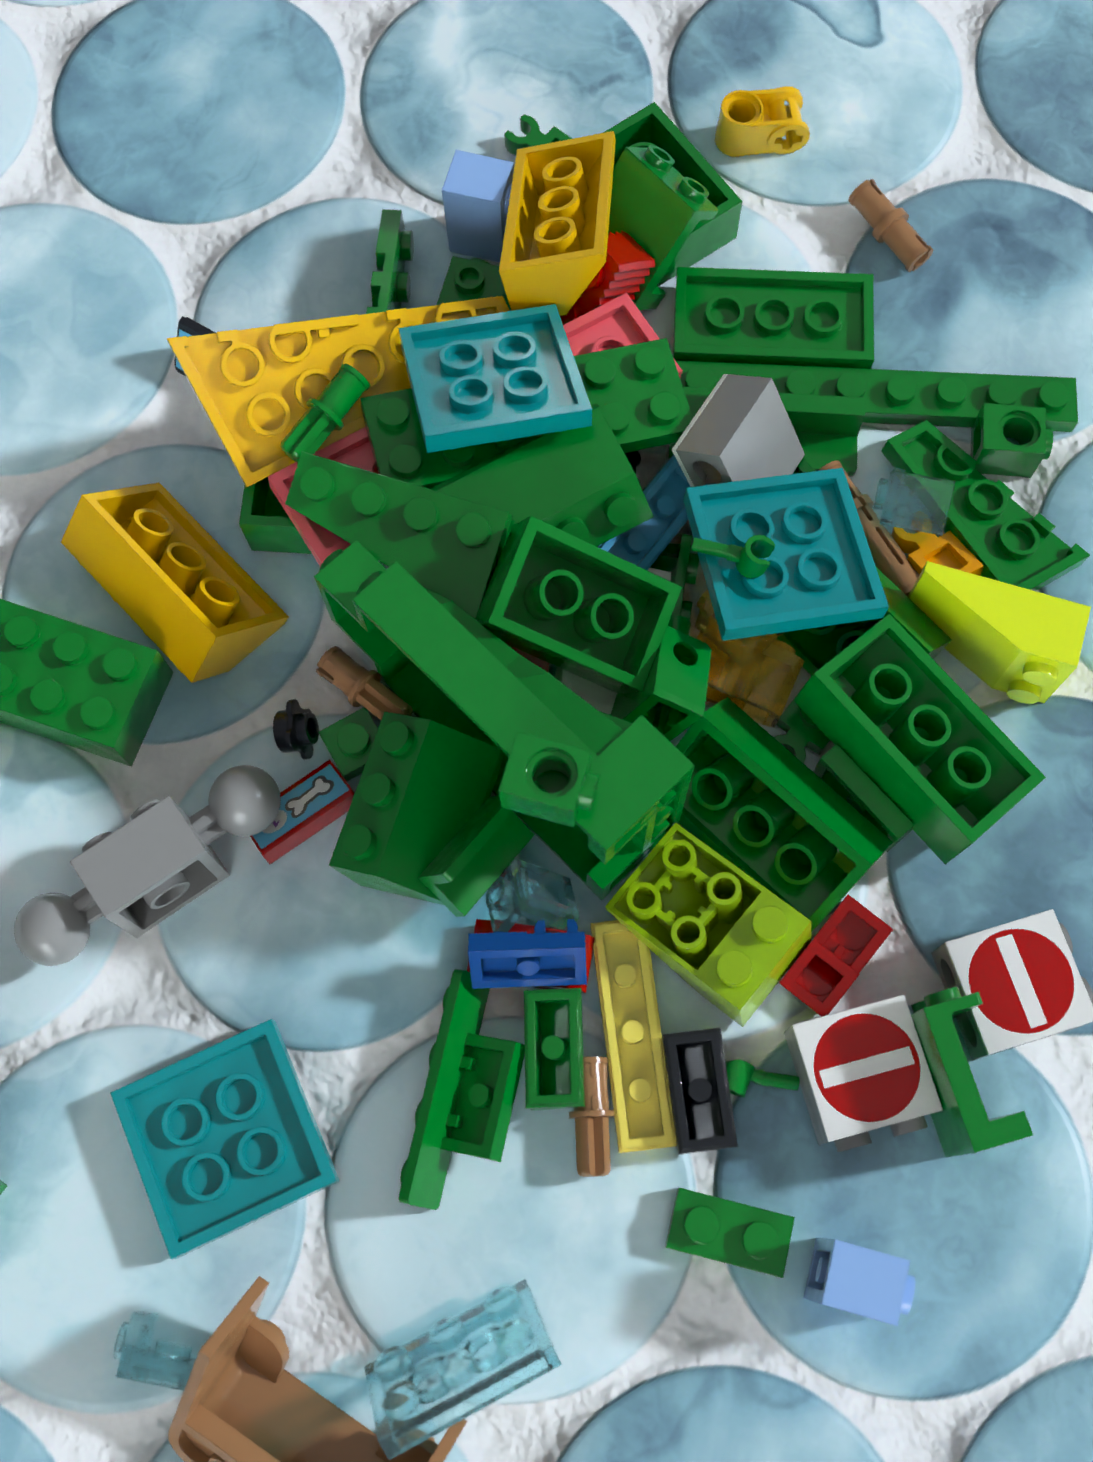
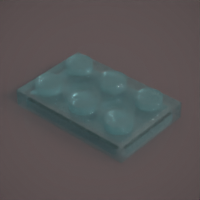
M526 1279L511 1287L506 1286L493 1291L480 1304L458 1316H449L440 1320L430 1331L403 1346L388 1348L375 1361L364 1366L377 1440L388 1460L393 1459L562 1365L537 1301Z

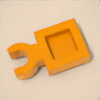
M918 511L914 514L912 528L917 532L915 534L906 532L898 523L893 526L891 536L903 553L909 554L907 560L919 575L926 562L929 561L981 576L984 565L951 531L937 537L932 532L933 523L925 513Z

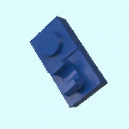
M567 919V932L546 933L545 920H538L534 928L535 934L503 931L468 934V957L472 989L587 985L585 932H578L576 921L574 919Z

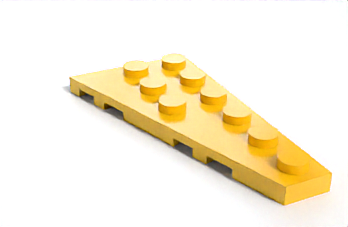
M503 296L441 303L433 306L386 310L385 312L275 324L273 326L220 331L189 337L167 338V342L245 486L249 487L295 463L280 447L281 442L308 410L309 407L306 402L309 398L317 399L338 373L342 364H348L355 368L370 383V388L367 391L365 390L360 398L409 389L411 385L401 349L399 328L510 310ZM360 398L341 420L344 425L340 431L334 429L317 451L366 426L361 410Z

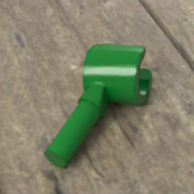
M764 535L751 536L743 547L694 537L691 551L735 562L736 568L742 576L755 579L763 575L771 564L767 560L758 558L769 557L775 549V543Z
M743 1060L725 1061L730 1094L744 1098L750 1082L795 1091L799 1088V1076L763 1071V1069L755 1068V1066Z

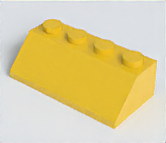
M614 131L517 149L499 266V274L511 311L556 304L559 315H566L606 263L616 145Z
M159 482L81 495L61 543L191 683L229 672L286 623L289 616Z

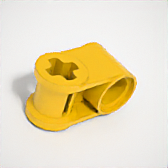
M790 86L767 90H737L730 92L721 103L715 133L717 148L723 154L730 157L767 153L788 154L801 149L810 139L809 127L802 121L800 112L803 106L801 92L799 89Z

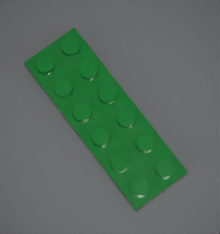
M667 338L574 356L590 405L595 403L599 405L624 453L676 443L692 421L693 416ZM411 388L360 398L361 410L378 474L429 489L531 437L427 453Z

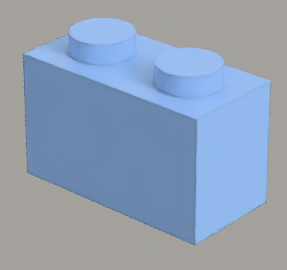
M460 150L455 151L442 188L450 252L500 263L514 162Z
M816 1238L803 1298L898 1326L900 1313L907 1315L911 1309L915 1293V1277L908 1275L910 1260L836 1239Z

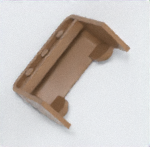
M259 1276L199 1350L168 1431V1439L173 1450L184 1462H444L466 1425L467 1420L456 1414L439 1444L435 1442L428 1431L416 1425H396L389 1429L384 1439L379 1437L285 1370L289 1360V1349L284 1333L271 1321L256 1317L269 1282Z

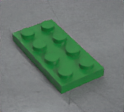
M677 267L673 358L679 361L871 369L874 362L873 274Z

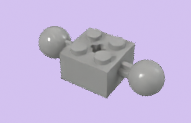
M250 765L235 766L217 777L209 792V805L193 816L189 817L168 796L162 801L153 800L139 807L132 814L131 821L115 832H105L95 836L83 846V853L69 861L85 885L83 889L72 896L62 893L41 894L31 899L22 907L14 925V937L19 950L29 960L40 965L56 966L67 963L82 952L90 936V924L103 915L106 919L134 937H140L230 876L210 844L227 832L237 836H251L267 829L276 819L281 804L280 791L275 780L258 767Z

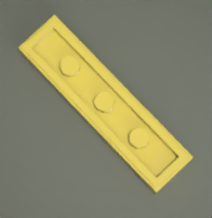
M618 920L590 923L591 936L595 938L593 953L606 1057L608 1058L607 1065L615 1115L618 1153L676 1147V1134L650 949Z

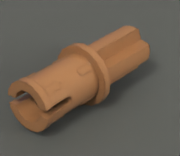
M338 646L330 648L320 658L317 664L319 668L316 669L317 674L348 696V702L353 707L362 705L380 720H382L384 712L412 716V706L380 682L381 676L376 670L368 671L363 666H360Z
M584 1057L585 1107H575L574 1111L569 1112V1119H575L577 1172L583 1177H601L608 1175L611 1170L609 1118H613L615 1115L614 1110H609L607 1057Z

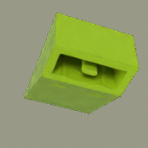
M676 822L605 906L608 912L693 989L742 1027L811 942V920Z

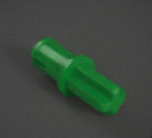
M342 364L338 373L317 399L309 398L306 402L309 407L308 410L282 440L280 447L295 462H299L301 452L314 455L334 429L340 431L344 426L341 420L365 390L367 391L370 388V383L352 366Z

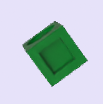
M984 403L971 427L970 454L977 461L975 469L981 474L1031 478L1042 459L1047 460L1051 454L1053 430L1046 428V408ZM1006 438H1012L1016 440L1020 445L1013 444L1009 442Z
M517 731L498 790L501 808L574 827L579 809L591 811L599 784L600 774L590 772L592 751ZM549 770L559 771L569 779L568 785L556 793L544 792L534 782L541 773Z

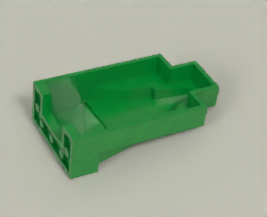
M357 540L345 550L340 549L331 553L323 561L319 572L314 578L330 618L374 661L376 669L381 676V681L393 693L412 706L413 713L417 717L436 721L500 748L505 753L492 791L496 796L499 795L498 790L517 731L592 751L590 772L600 774L599 784L591 811L579 809L574 827L516 811L513 812L601 901L648 856L675 822L679 825L695 765L643 715H640L633 723L598 711L550 673L518 654L453 601L420 585L397 561L386 569ZM549 770L541 773L536 778L534 784L544 792L556 793L568 785L569 779L559 771Z

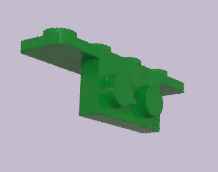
M455 969L453 971L450 985L443 996L441 1023L436 1042L429 1054L430 1068L422 1100L419 1102L415 1112V1131L409 1155L402 1167L400 1176L399 1202L432 1210L439 1208L452 1152L501 1162L525 1056V1045L519 1042L479 1035L490 988L472 989L471 974L466 970Z

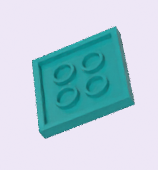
M556 304L399 328L401 349L427 453L592 426V407Z
M843 468L686 488L683 502L693 538L696 537L743 547L751 536L764 535L775 543V549L769 557L758 558L767 560L771 564L763 575L755 579L742 576L737 570L735 562L698 552L722 641L884 617L889 605Z
M269 1019L110 1092L170 1259H178L340 1182L276 1021L273 1019Z

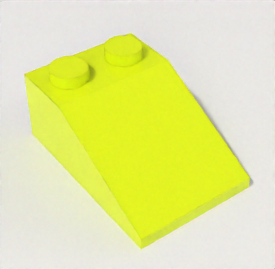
M929 561L926 562L908 595V598L952 639L944 649L992 689L1006 692L1007 696L1014 701L1026 704L1045 703L1078 666L1091 610L1090 606Z

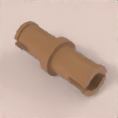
M873 179L864 181L851 193L848 201L874 229L872 232L873 237L878 243L885 242L905 265L908 272L918 269L930 258L934 250L930 245L926 244L908 223L909 215L902 207L895 208L877 187Z

